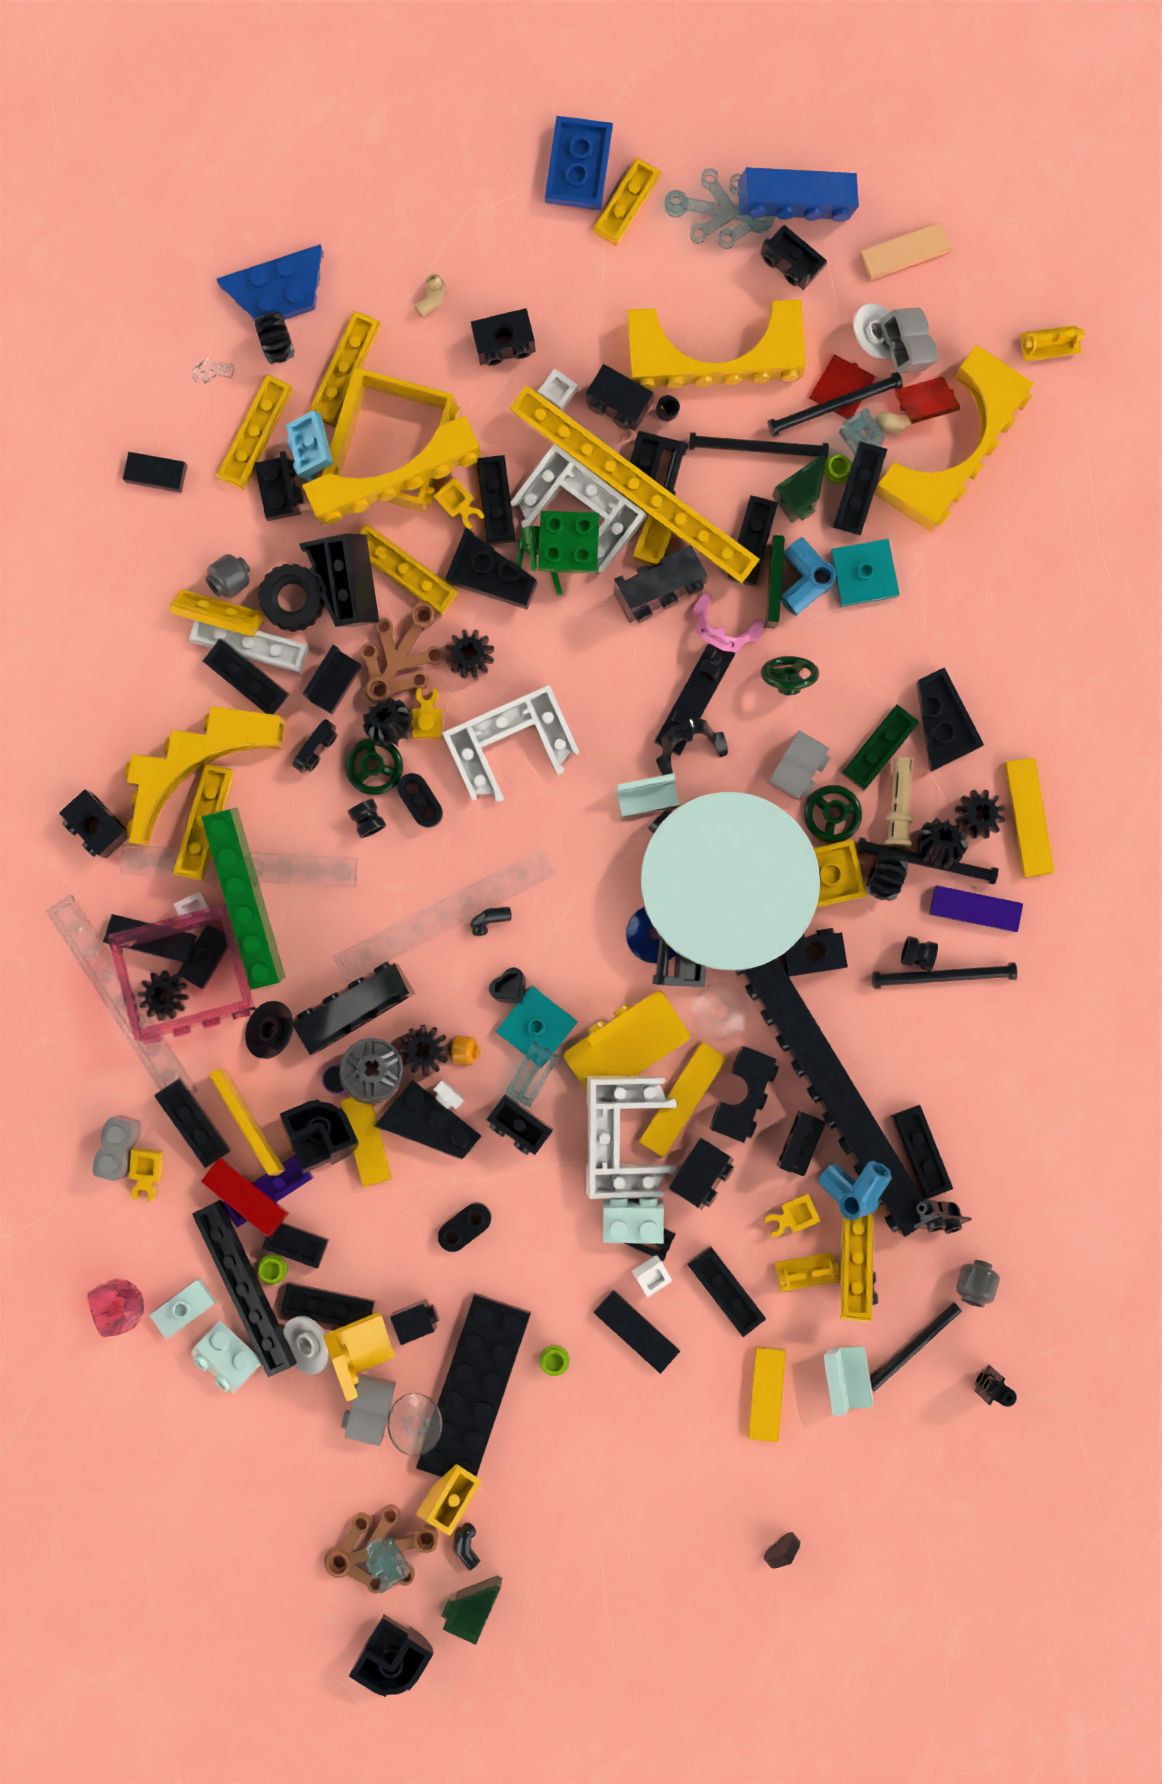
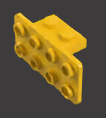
M655 991L633 1007L626 1003L613 1012L616 1017L607 1024L602 1019L588 1029L591 1033L589 1036L565 1051L564 1058L586 1092L587 1076H636L690 1040V1032L662 991Z

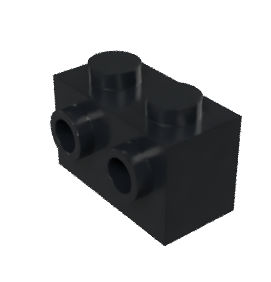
M603 364L586 392V404H588V408L592 412L601 416L605 414L612 418L618 427L624 430L629 428L636 432L653 403L654 392Z
M507 1094L502 1097L486 1119L491 1123L489 1126L491 1130L501 1137H504L505 1134L515 1140L513 1145L526 1155L529 1152L536 1155L554 1129Z
M700 1137L668 1188L700 1210H703L705 1206L709 1208L718 1195L716 1188L721 1180L726 1182L732 1174L734 1166L731 1164L734 1159Z

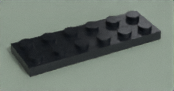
M474 1293L416 1469L443 1477L457 1464L477 1477L531 1315L530 1311Z

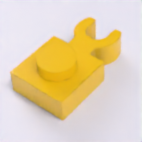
M455 476L433 496L452 519H455L460 514L464 527L471 531L473 526L468 522V518L471 515H476L481 521L484 520V514L481 510L470 507L474 497Z
M418 688L416 691V698L421 704V708L412 709L414 719L412 721L414 729L412 730L413 739H443L442 708H434V705L439 700V693L436 688H433V696L429 700L422 698L423 692L421 688Z
M134 1147L131 1150L129 1179L137 1180V1185L131 1192L133 1200H137L140 1197L141 1189L147 1191L148 1202H152L156 1198L157 1188L153 1182L158 1183L162 1180L163 1150Z
M808 1193L780 1204L783 1213L779 1215L769 1213L763 1218L765 1223L771 1220L778 1222V1228L769 1232L771 1237L780 1236L788 1226H790L794 1234L821 1222Z

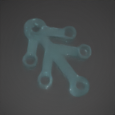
M707 168L702 172L701 184L710 191L717 203L688 198L680 190H672L665 197L664 209L671 217H680L686 211L715 216L704 224L695 223L691 227L690 238L697 244L703 243L707 236L731 220L743 221L734 229L724 228L719 233L718 243L720 247L730 249L737 240L751 231L756 233L768 231L773 226L775 216H765V219L759 220L749 215H740L739 207L734 205L718 182V172L713 168ZM740 173L732 175L729 182V190L735 195H738V187L734 186L733 183L739 180L742 175ZM712 176L715 180L708 182L705 180V177ZM673 198H678L681 200V202L675 204L671 200ZM696 230H701L704 234L702 236H696L694 232ZM728 235L732 238V240L726 242L722 239V237Z

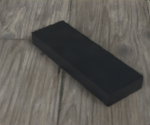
M859 441L833 528L857 535L862 534L888 449Z
M505 455L477 458L486 541L489 545L516 542Z
M750 495L737 542L760 559L743 582L744 585L755 587L778 502ZM728 574L727 580L740 583Z
M219 638L202 661L266 714L275 715L290 695L289 692L223 638Z
M111 914L103 942L189 964L197 936L192 933Z
M181 1077L154 1095L204 1168L231 1151V1148Z
M918 1104L892 1114V1119L923 1198L929 1199L952 1190V1183L921 1105Z
M711 1246L687 1264L742 1337H745L766 1320L764 1314Z
M288 1282L281 1313L296 1317L305 1316L315 1321L344 1327L372 1315L376 1300Z
M614 1289L593 1311L598 1318L660 1374L680 1353V1349Z

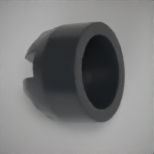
M670 395L661 397L656 405V415L664 422L674 420L680 410L679 401Z

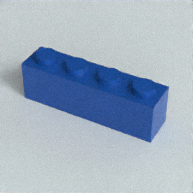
M746 167L738 180L740 215H749L752 218L777 216V218L782 220L798 217L805 218L808 221L832 219L834 222H843L849 220L859 207L857 173Z

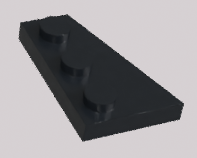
M466 527L445 578V581L450 585L528 610L538 584L533 576L510 559L507 560L495 551L491 545L480 540Z
M945 667L916 682L930 772L984 746Z
M414 1080L409 1083L374 1125L378 1129L391 1132L399 1137L420 1143L460 1160L464 1159L481 1138L479 1133L451 1110L444 1107Z

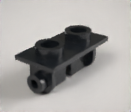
M924 1199L917 1205V1212L921 1222L915 1224L914 1228L927 1229L930 1233L943 1230L945 1234L960 1231L962 1224L971 1221L972 1218L962 1216L959 1206L954 1202H937Z
M988 1365L986 1371L982 1370L978 1374L974 1391L988 1405L991 1406L995 1400L1003 1406L1010 1407L1017 1400L1015 1391L1005 1385L1004 1381L1006 1378L992 1366Z

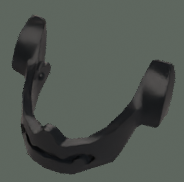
M690 719L672 727L662 737L663 753L656 759L662 776L673 774L671 754L675 745L681 740L691 742L695 734L707 736L709 741L714 744L720 757L726 756L728 754V747L724 733L713 732L708 722L704 719Z

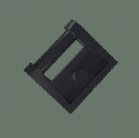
M638 431L630 463L656 481L663 451L672 452L663 487L676 496L674 488L682 457L686 455L688 450V444Z
M659 935L656 975H653L652 984L705 987L706 967L682 957L677 952L675 953L674 976H668L670 946Z

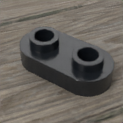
M327 719L323 720L301 748L292 766L301 773H305L307 770L312 772L320 762L321 758L319 755L325 747L329 748L335 742L338 736L335 732L337 726Z
M409 773L404 775L399 780L397 789L413 818L424 828L437 826L442 821L443 809L430 787L419 774ZM412 784L418 785L419 788L415 794L408 792V788ZM426 809L434 811L432 818H424L423 814Z
M480 1202L471 1203L447 1221L438 1232L440 1246L448 1252H457L489 1227L492 1220V1214L488 1206ZM474 1213H478L482 1217V1221L478 1224L471 1221V1215ZM449 1232H455L458 1235L456 1242L448 1240L447 1234Z

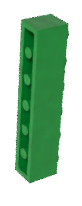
M238 807L202 816V822L250 990L280 983L286 976Z

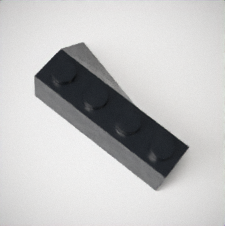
M387 961L373 970L375 975L365 980L362 976L347 985L350 989L342 995L335 992L322 1000L324 1004L322 1007L315 1011L310 1007L297 1015L298 1021L293 1023V1027L309 1055H315L416 994L397 963L390 965Z

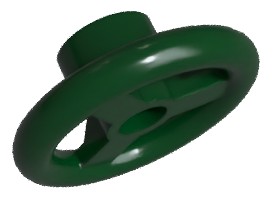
M782 656L771 659L761 668L762 679L768 685L778 688V692L783 695H796L800 693L801 689L813 685L820 675L818 667L812 661L796 656ZM781 665H792L791 667L775 668ZM804 668L808 669L811 673L805 679L799 675L800 671Z
M370 738L364 739L352 747L346 758L345 770L349 782L355 789L367 795H381L387 793L398 784L403 773V759L394 744L391 743L386 750L392 755L395 768L385 765L383 758L376 753L375 746L386 748L381 744H374ZM366 748L367 753L363 755L360 761L362 771L356 775L354 771L355 759ZM372 761L378 762V768L375 770L369 769V764ZM384 774L391 777L388 782L381 786L372 787L363 784L370 776Z
M827 785L817 789L809 796L804 807V820L808 830L819 840L828 843L843 842L852 837L859 829L862 821V808L856 795L849 789L839 785ZM839 794L845 797L851 804L845 805L839 800L827 802L822 796ZM815 804L823 811V817L827 821L824 832L816 826L813 820ZM831 808L838 811V818H832L829 815ZM854 813L851 825L844 832L833 834L835 825L844 821L847 814Z

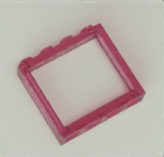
M226 903L107 935L135 1041H143L144 1045L158 1043L162 1041L161 1036L173 1033L174 1037L183 1036L191 1033L192 1027L203 1025L204 1029L215 1027L221 1024V1019L232 1016L233 1020H240L243 1017L251 1016L250 1011L256 1010ZM222 922L242 1001L143 1028L122 949Z

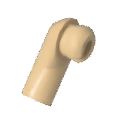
M431 274L427 277V297L414 305L422 318L444 302L446 286L444 280L438 274Z
M912 406L901 415L881 411L877 414L875 422L883 431L900 434L920 418V414Z

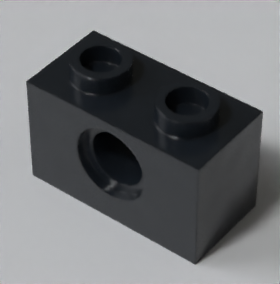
M527 308L470 321L480 365L494 366L500 364L504 359L513 357L515 359H523L536 352L535 339ZM501 336L511 338L507 343H499L497 341Z
M84 789L59 812L65 819L62 823L63 826L74 836L78 833L85 841L82 846L93 857L98 855L107 859L128 839L127 828L89 790ZM93 819H97L99 827L97 831L90 833L88 825Z
M833 928L816 930V936L805 938L803 934L789 950L782 954L784 970L789 977L848 968L842 932L834 933ZM809 944H815L820 948L821 953L817 960H811L807 957L806 948Z

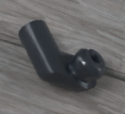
M510 907L490 908L481 912L471 920L472 934L474 936L487 935L488 924L511 921L512 913Z
M465 1522L462 1527H458L455 1531L453 1549L470 1571L481 1560L471 1548V1538L476 1536V1529L471 1523Z

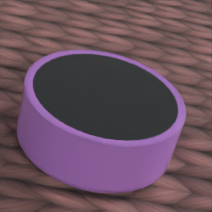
M341 1064L329 1066L322 1075L324 1088L332 1094L346 1092L341 1085L339 1075Z

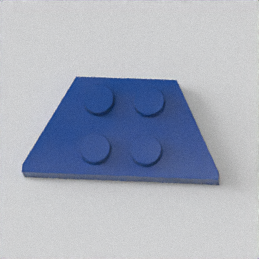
M321 244L217 278L216 280L219 287L227 292L235 300L236 304L243 311H246L254 321L262 316V314L277 311L286 320L315 310L317 301L316 290L320 281V264L324 252Z

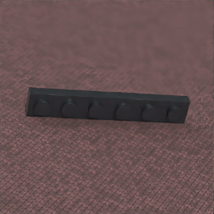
M216 1201L192 1213L267 1376L270 1377L297 1364V1361L222 1201Z

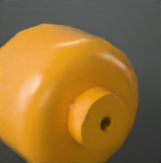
M459 1035L451 1041L449 1056L454 1064L471 1066L474 1064L475 1058L480 1057L481 1048L477 1046V1040L474 1037Z

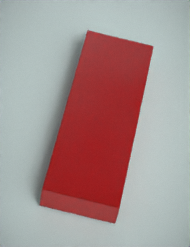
M219 1157L200 1181L267 1237H271L289 1215L288 1211L223 1158Z

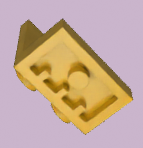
M380 1312L322 1335L346 1401L358 1397L354 1386L360 1383L357 1373L395 1357Z

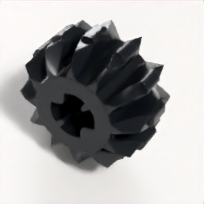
M277 311L273 313L268 312L256 318V332L267 361L270 364L286 362L288 359L293 358L295 350L283 315Z
M463 629L462 639H459L456 635L451 637L456 645H446V651L452 654L446 656L445 659L447 663H454L451 667L453 673L461 670V678L466 679L468 672H471L473 678L477 679L478 669L485 674L488 673V668L484 663H494V658L489 655L495 651L494 646L487 645L489 642L487 635L479 639L478 630L475 629L472 632V636L469 637L467 630ZM468 649H474L476 657L471 656V660H466L464 652L467 651L469 653Z
M389 697L385 702L378 699V705L375 707L369 706L370 713L363 715L365 722L363 727L367 736H369L374 744H381L386 749L391 743L398 746L400 739H408L406 732L414 730L412 724L414 720L413 715L400 699L395 701V699Z
M986 789L980 795L977 790L970 791V798L963 795L960 798L962 805H958L954 809L955 812L962 814V816L954 820L955 823L964 822L965 824L960 831L966 833L971 829L970 836L972 839H976L979 834H981L983 839H987L990 837V831L998 833L1000 828L997 823L1005 822V817L998 815L999 812L1005 810V806L1000 805L997 807L995 805L999 800V796L995 795L989 799V790ZM982 809L984 811L982 819L978 820L975 817L978 813L977 810Z
M936 817L932 823L926 822L916 838V844L918 845L917 854L925 855L924 863L932 861L935 868L942 864L948 869L952 864L957 865L961 861L963 854H965L968 848V843L965 841L967 833L959 831L960 824L951 825L949 818L942 823Z
M883 850L877 853L870 867L866 884L869 895L888 901L897 898L907 875L908 861L906 856L892 850Z
M163 970L160 976L153 972L150 974L151 982L147 980H142L141 982L146 991L137 992V996L145 997V1001L141 1002L139 1007H149L146 1015L153 1017L157 1014L158 1021H164L167 1015L170 1019H175L177 1017L175 1009L179 1011L186 1009L180 1001L189 1000V995L181 993L188 985L186 983L178 984L180 980L178 974L170 977L169 971ZM162 991H168V995L165 996V1001L159 1000V996L162 995Z
M421 1025L420 1036L414 1028H411L409 1033L413 1040L402 1037L401 1042L409 1045V1047L399 1049V1054H409V1057L404 1059L402 1063L406 1066L413 1061L412 1073H416L420 1065H422L423 1075H429V1064L435 1072H438L440 1066L436 1060L447 1063L448 1058L440 1055V1052L450 1051V1046L440 1047L439 1043L445 1041L447 1037L443 1034L437 1039L434 1038L438 1032L437 1027H433L429 1035H427L426 1025ZM423 1041L424 1045L428 1043L431 1045V1049L428 1051L430 1055L428 1058H426V1055L420 1057L418 1051L421 1049L419 1044Z

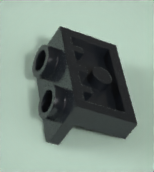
M286 451L280 452L279 458L254 463L267 521L301 515L300 505L304 504L300 486L296 487L294 477L298 476L293 467L295 460L290 459Z
M798 1110L776 1166L787 1172L805 1176L826 1122Z

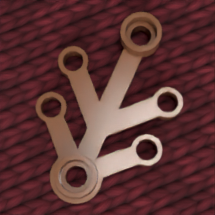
M418 603L413 607L411 611L413 623L397 650L392 636L394 630L392 622L388 618H380L379 622L375 624V629L381 636L388 663L382 675L377 662L379 650L376 645L365 643L361 647L360 653L363 659L366 660L370 680L365 686V695L372 704L378 705V699L385 702L389 697L393 698L394 693L412 688L416 690L418 688L426 689L429 679L422 671L413 673L409 678L395 681L393 679L398 671L427 663L436 666L443 661V653L436 646L429 647L424 652L408 656L422 630L430 627L435 621L434 609L428 603ZM426 612L429 614V619L427 621H420L419 615ZM388 623L390 626L389 630L381 632L379 630L380 625ZM367 648H374L375 653L373 656L367 657L365 656V650ZM436 651L440 654L439 658L434 661L430 660V653ZM416 677H424L425 682L422 685H416L414 683ZM377 687L385 688V693L382 696L375 695Z
M390 1504L383 1509L381 1521L366 1547L353 1551L361 1533L367 1532L371 1525L370 1516L365 1512H360L355 1515L352 1521V1528L342 1546H334L327 1552L324 1558V1566L331 1576L341 1578L349 1575L366 1585L368 1590L374 1594L383 1591L386 1577L381 1572H373L371 1574L357 1565L358 1563L368 1561L395 1577L400 1585L407 1586L414 1580L415 1569L410 1564L400 1565L387 1556L414 1548L422 1553H430L438 1545L439 1533L435 1527L424 1525L414 1535L382 1543L391 1526L395 1525L400 1517L399 1508L396 1505ZM391 1510L395 1512L396 1518L390 1520L386 1517L385 1513ZM359 1518L364 1519L367 1522V1526L359 1527L356 1520ZM428 1532L432 1535L433 1539L428 1542L424 1541L422 1534ZM335 1557H343L345 1564L338 1565L335 1562ZM407 1570L410 1572L411 1577L403 1579L400 1572ZM378 1578L381 1580L382 1585L375 1587L372 1585L371 1580Z

